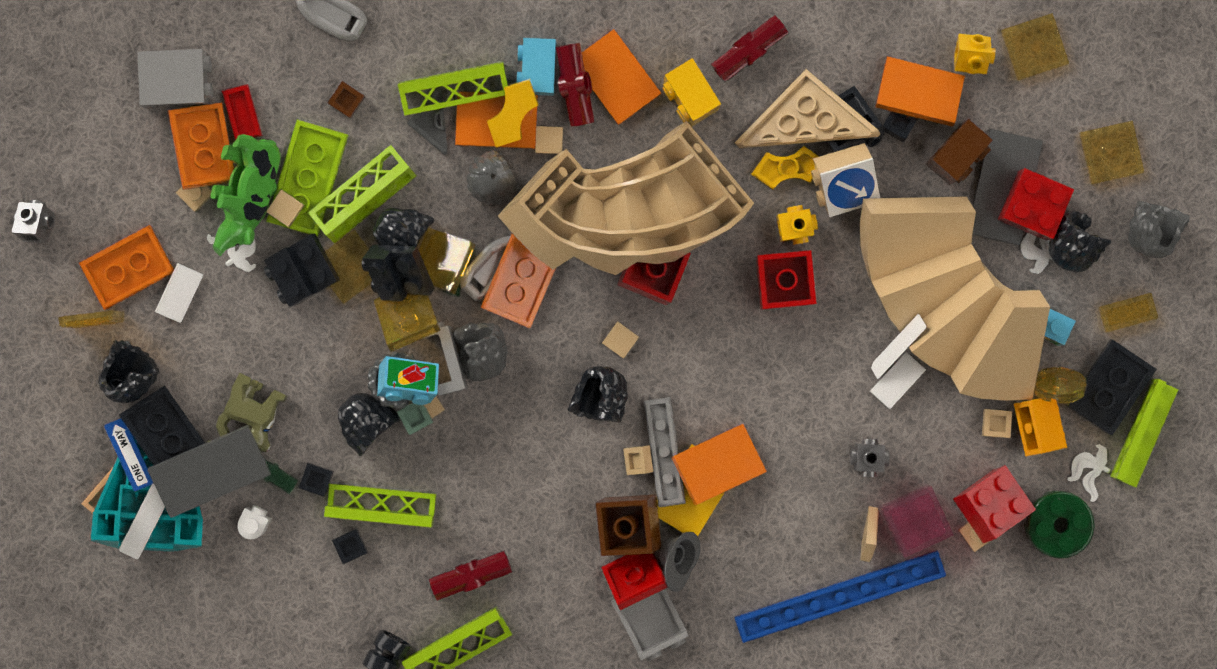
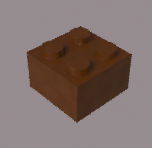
M967 119L958 126L926 165L948 185L954 182L959 184L974 170L970 167L973 162L977 164L979 161H982L991 151L988 145L993 140L970 119Z
M656 494L605 497L596 502L601 556L652 554L661 548Z

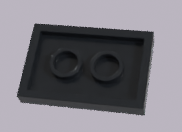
M1110 339L1066 406L1108 435L1113 436L1157 369L1115 340Z
M165 385L119 414V417L153 466L205 444Z

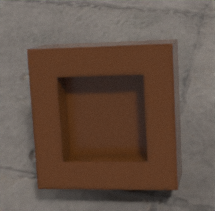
M342 81L328 101V104L351 119L365 99V96Z

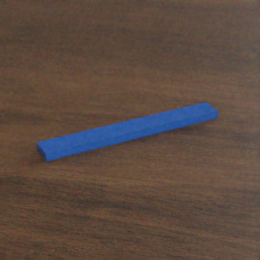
M936 550L735 616L734 618L742 642L745 643L946 577V573L939 552Z

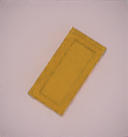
M1151 292L1098 307L1105 333L1158 318Z

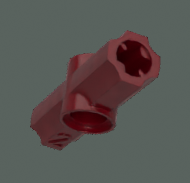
M774 15L755 31H750L732 45L733 47L711 63V66L725 83L746 66L750 67L753 65V62L759 57L762 58L768 49L787 36L789 32L781 20Z
M580 43L556 47L561 73L558 79V86L561 96L566 99L570 125L580 126L595 122L590 99L592 81L589 73L584 68Z
M504 550L480 560L473 559L469 563L460 564L451 571L433 576L429 579L432 592L438 601L461 591L468 592L486 585L488 581L508 575L513 571Z

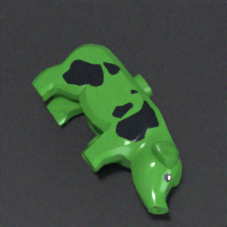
M241 134L238 135L232 145H225L223 147L221 160H231L237 166L232 171L229 186L214 185L210 195L212 199L218 200L217 208L224 209L225 220L218 228L213 244V249L219 256H222L229 248L251 245L254 241V230L264 218L270 198L274 196L277 189L275 180L281 154L273 140H256L252 136Z

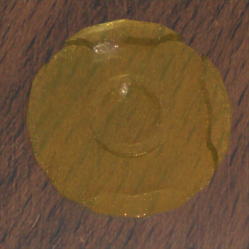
M1064 367L1045 368L1037 373L1034 394L1048 402H1051V398L1058 399V403L1075 402L1085 395L1086 378L1081 373Z

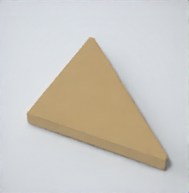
M806 69L738 138L735 144L739 148L870 138L878 137L880 132Z

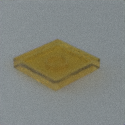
M1053 13L1001 30L1017 81L1069 64Z
M1133 121L1079 133L1091 185L1145 173Z
M428 227L419 248L420 255L434 287L455 294L476 244Z
M356 230L350 232L325 251L340 278V281L330 287L343 304L370 286L372 281L369 272H365L362 269V258L369 248Z
M115 310L58 317L61 328L73 329L122 323L125 321L124 312Z

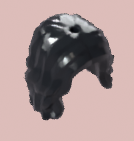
M386 209L380 214L373 227L374 239L378 245L418 246L428 227L434 223V218L427 214L419 213L414 209Z
M1072 211L1063 215L1055 237L1051 240L1049 254L1055 264L1062 269L1079 273L1088 270L1094 262L1099 260L1101 253L1111 244V240L1100 238L1098 235H1090L1085 230L1091 226V218L1086 213L1081 214L1078 211Z
M114 340L109 350V355L103 362V370L98 380L99 387L105 393V396L113 402H134L146 394L150 386L157 381L159 369L155 360L149 357L148 352L142 351L138 346H133L129 341L121 340L118 342Z
M608 366L589 368L583 373L580 383L575 387V394L571 398V403L567 408L568 411L573 412L578 417L585 416L588 419L620 423L625 414V403L628 399L625 377Z
M356 393L350 396L338 410V421L347 444L359 456L365 453L366 449L379 435L389 429L391 425L400 421L397 411L388 406H381L380 401H377L367 393Z

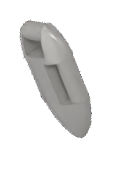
M295 0L299 11L312 25L336 38L354 41L360 37L367 24L364 12L347 0ZM352 17H355L357 20L349 32L346 29Z
M511 236L497 239L487 245L464 271L460 282L461 290L474 301L484 300ZM473 278L482 286L480 291L470 283Z

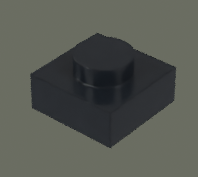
M891 111L883 124L884 132L904 143L918 118Z
M308 462L299 488L325 497L334 471Z
M357 528L332 540L342 564L368 553Z

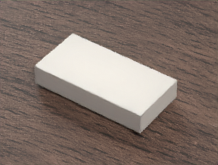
M177 263L155 312L181 323L203 274Z
M905 352L873 386L870 392L888 409H891L926 369Z

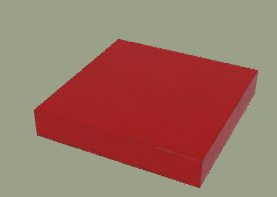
M654 553L625 555L601 567L620 611L668 588Z

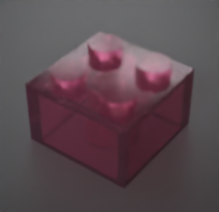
M925 485L879 506L896 546L904 558L954 536L930 485Z

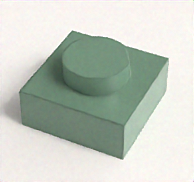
M411 403L397 411L409 435L434 422L425 405Z

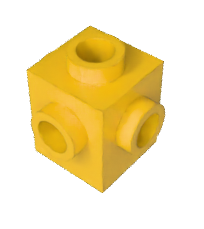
M958 34L954 52L955 71L970 74H987L989 64H994L996 49L991 48V37L980 34Z
M803 205L788 207L787 213L776 215L780 242L792 240L793 245L808 243V237H813L814 230H818L816 215L811 214L810 209L803 210ZM794 221H799L802 224V228H795Z

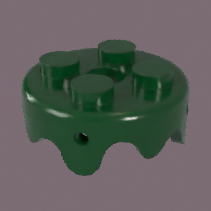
M1055 490L1044 493V495L1032 503L1036 510L1026 517L1024 530L1027 538L1039 552L1049 557L1063 559L1079 554L1089 545L1094 534V516L1090 507L1079 496ZM1063 517L1067 520L1068 526L1064 532L1058 533L1054 529V522L1057 518Z

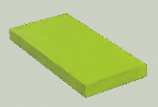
M301 120L296 121L273 201L279 192L283 190L305 206L290 227L268 214L266 222L309 235L315 233L317 237L319 236L321 229L308 212L332 193L348 140V134ZM327 209L318 215L322 222Z

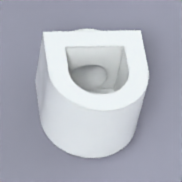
M253 505L252 508H244L238 521L239 533L246 539H256L262 536L272 519L266 516L268 511L256 505Z

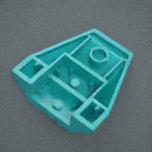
M135 440L147 468L153 466ZM118 457L93 512L91 530L92 542L117 549L120 548L151 487L150 485L134 491ZM200 506L170 518L166 508H164L143 550L174 552L201 547L203 517Z

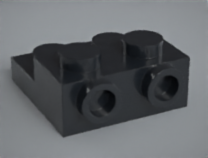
M854 85L838 96L877 128L880 135L870 138L825 141L832 153L863 143L870 148L881 142V136L885 135L883 125Z
M315 233L310 234L290 247H285L264 260L267 265L264 267L266 276L271 281L275 280L279 288L277 290L279 300L283 304H288L289 307L304 302L340 281Z
M372 245L362 258V269L365 272H369L372 279V291L378 293L381 300L404 301L407 295L430 296L435 290L417 246Z

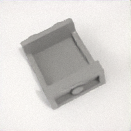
M203 49L137 52L140 106L155 108V106L208 105V99L213 97L212 83L207 81V72H211L212 62L211 57L206 56V52Z
M442 322L426 326L427 331L422 332V336L426 339L435 336L440 337L452 380L438 385V395H446L467 389L468 384L462 370V363L456 341L453 337L452 327L445 326Z
M666 589L621 611L615 599L611 600L640 660L646 658L647 661H651L662 655L660 650L668 646L674 649L686 642L684 638L689 636Z

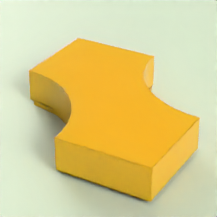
M530 79L504 87L505 104L498 115L487 121L496 147L522 139V119L528 111L538 106Z
M805 146L795 154L785 157L775 156L766 152L751 175L772 190L780 182L787 179H802L810 183L813 180L811 171L815 170L813 159L819 156Z

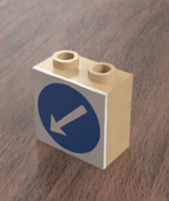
M865 143L813 159L815 170H812L811 174L815 186L819 185L820 190L816 191L817 201L820 207L825 206L829 217L862 208L863 199L880 198L873 158Z

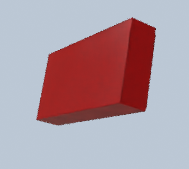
M245 84L222 91L235 141L238 135L241 134L249 135L253 138L263 136L249 85Z

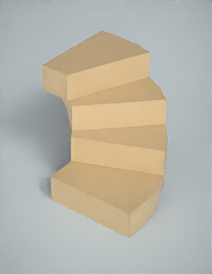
M686 121L666 134L654 148L627 160L596 170L583 169L570 152L565 149L543 165L498 217L534 256L552 270L572 257H576L596 269L617 275L636 262L660 264L676 261L695 248L731 229L746 215L754 202Z
M968 198L863 199L860 217V247L866 270L888 317L900 332L917 314L921 316L926 325V329L909 346L911 352L930 367L951 376L960 394L992 400H1032L1050 306L1040 290L1013 291L994 277L982 263L971 244L976 211Z

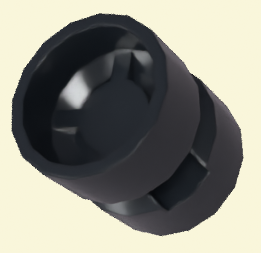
M381 629L374 641L375 649L369 650L363 665L368 669H399L398 661L405 659L411 645L391 632ZM384 649H386V650L392 652V653H393L392 656H390V655H388L387 653L383 652Z

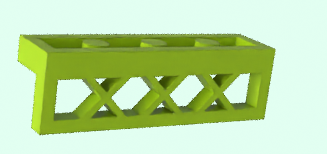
M503 61L398 83L404 116L505 96L504 87L508 86ZM500 75L503 90L491 92L483 86L488 77ZM484 78L481 84L476 82L475 79ZM470 81L478 86L473 96L465 97L457 92L462 82ZM458 83L455 89L448 86L450 84ZM443 86L452 92L447 101L438 102L430 97L436 87ZM432 88L428 95L421 91ZM480 89L487 92L485 94L477 95ZM417 91L426 97L420 107L409 109L406 93ZM454 94L460 97V99L451 100ZM428 99H429L430 101H432L433 103H435V104L425 105Z
M390 145L308 213L324 234L335 244L417 175ZM393 155L398 164L391 170H382L383 162ZM368 174L376 175L375 183L372 186L362 187V180ZM347 191L355 192L354 200L349 205L341 204L342 195ZM325 209H334L333 218L324 224L318 215Z
M1161 379L1151 380L1110 477L1135 488L1139 483L1179 390L1167 385V382Z
M330 483L328 504L325 506L324 517L432 527L434 523L436 494ZM335 490L346 491L353 500L345 506L334 505ZM351 491L361 493L355 497ZM365 493H372L379 501L372 509L364 508L358 501ZM378 494H384L387 496L382 500ZM392 495L399 496L406 504L398 512L391 511L384 503ZM405 497H414V499L408 502ZM418 498L430 499L429 515L418 514L411 504ZM355 502L359 508L349 506ZM382 505L385 510H376V508ZM408 507L412 511V513L402 511H404Z
M496 606L403 659L402 664L405 669H415L416 666L423 662L433 663V669H436L437 665L443 666L441 669H453L512 635V632ZM497 620L505 632L496 638L485 635L486 627ZM483 629L482 634L476 633L479 630ZM470 635L481 637L478 648L473 651L461 648L463 640ZM483 638H484V639L491 640V641L485 643L484 645H482ZM460 642L458 647L453 646L456 643ZM448 648L457 650L454 662L446 664L438 661L442 651ZM460 652L468 653L459 658Z

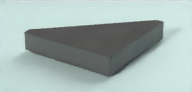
M437 87L430 97L438 102H443L442 88ZM428 99L425 105L435 104ZM444 108L414 114L407 124L441 153L446 155L448 152Z

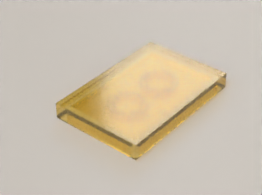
M407 295L404 301L381 300L380 297L374 299L386 344L390 352L440 331L428 295Z

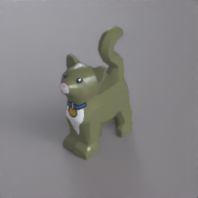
M239 373L232 386L230 399L216 423L220 437L230 433L227 427L228 422L231 420L242 422L252 427L251 431L261 452H267L271 446L268 440V432L275 422L277 406L280 402H285L288 396L274 390L267 400L261 404L253 399L256 391H261L264 384Z

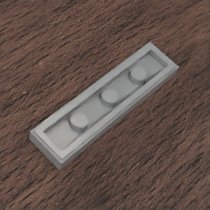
M671 397L644 401L658 507L686 504L683 481L671 458L679 454Z

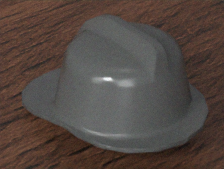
M685 532L680 536L670 537L663 542L660 548L658 564L661 570L664 571L666 584L671 591L678 592L683 589L699 559L701 544L694 532Z

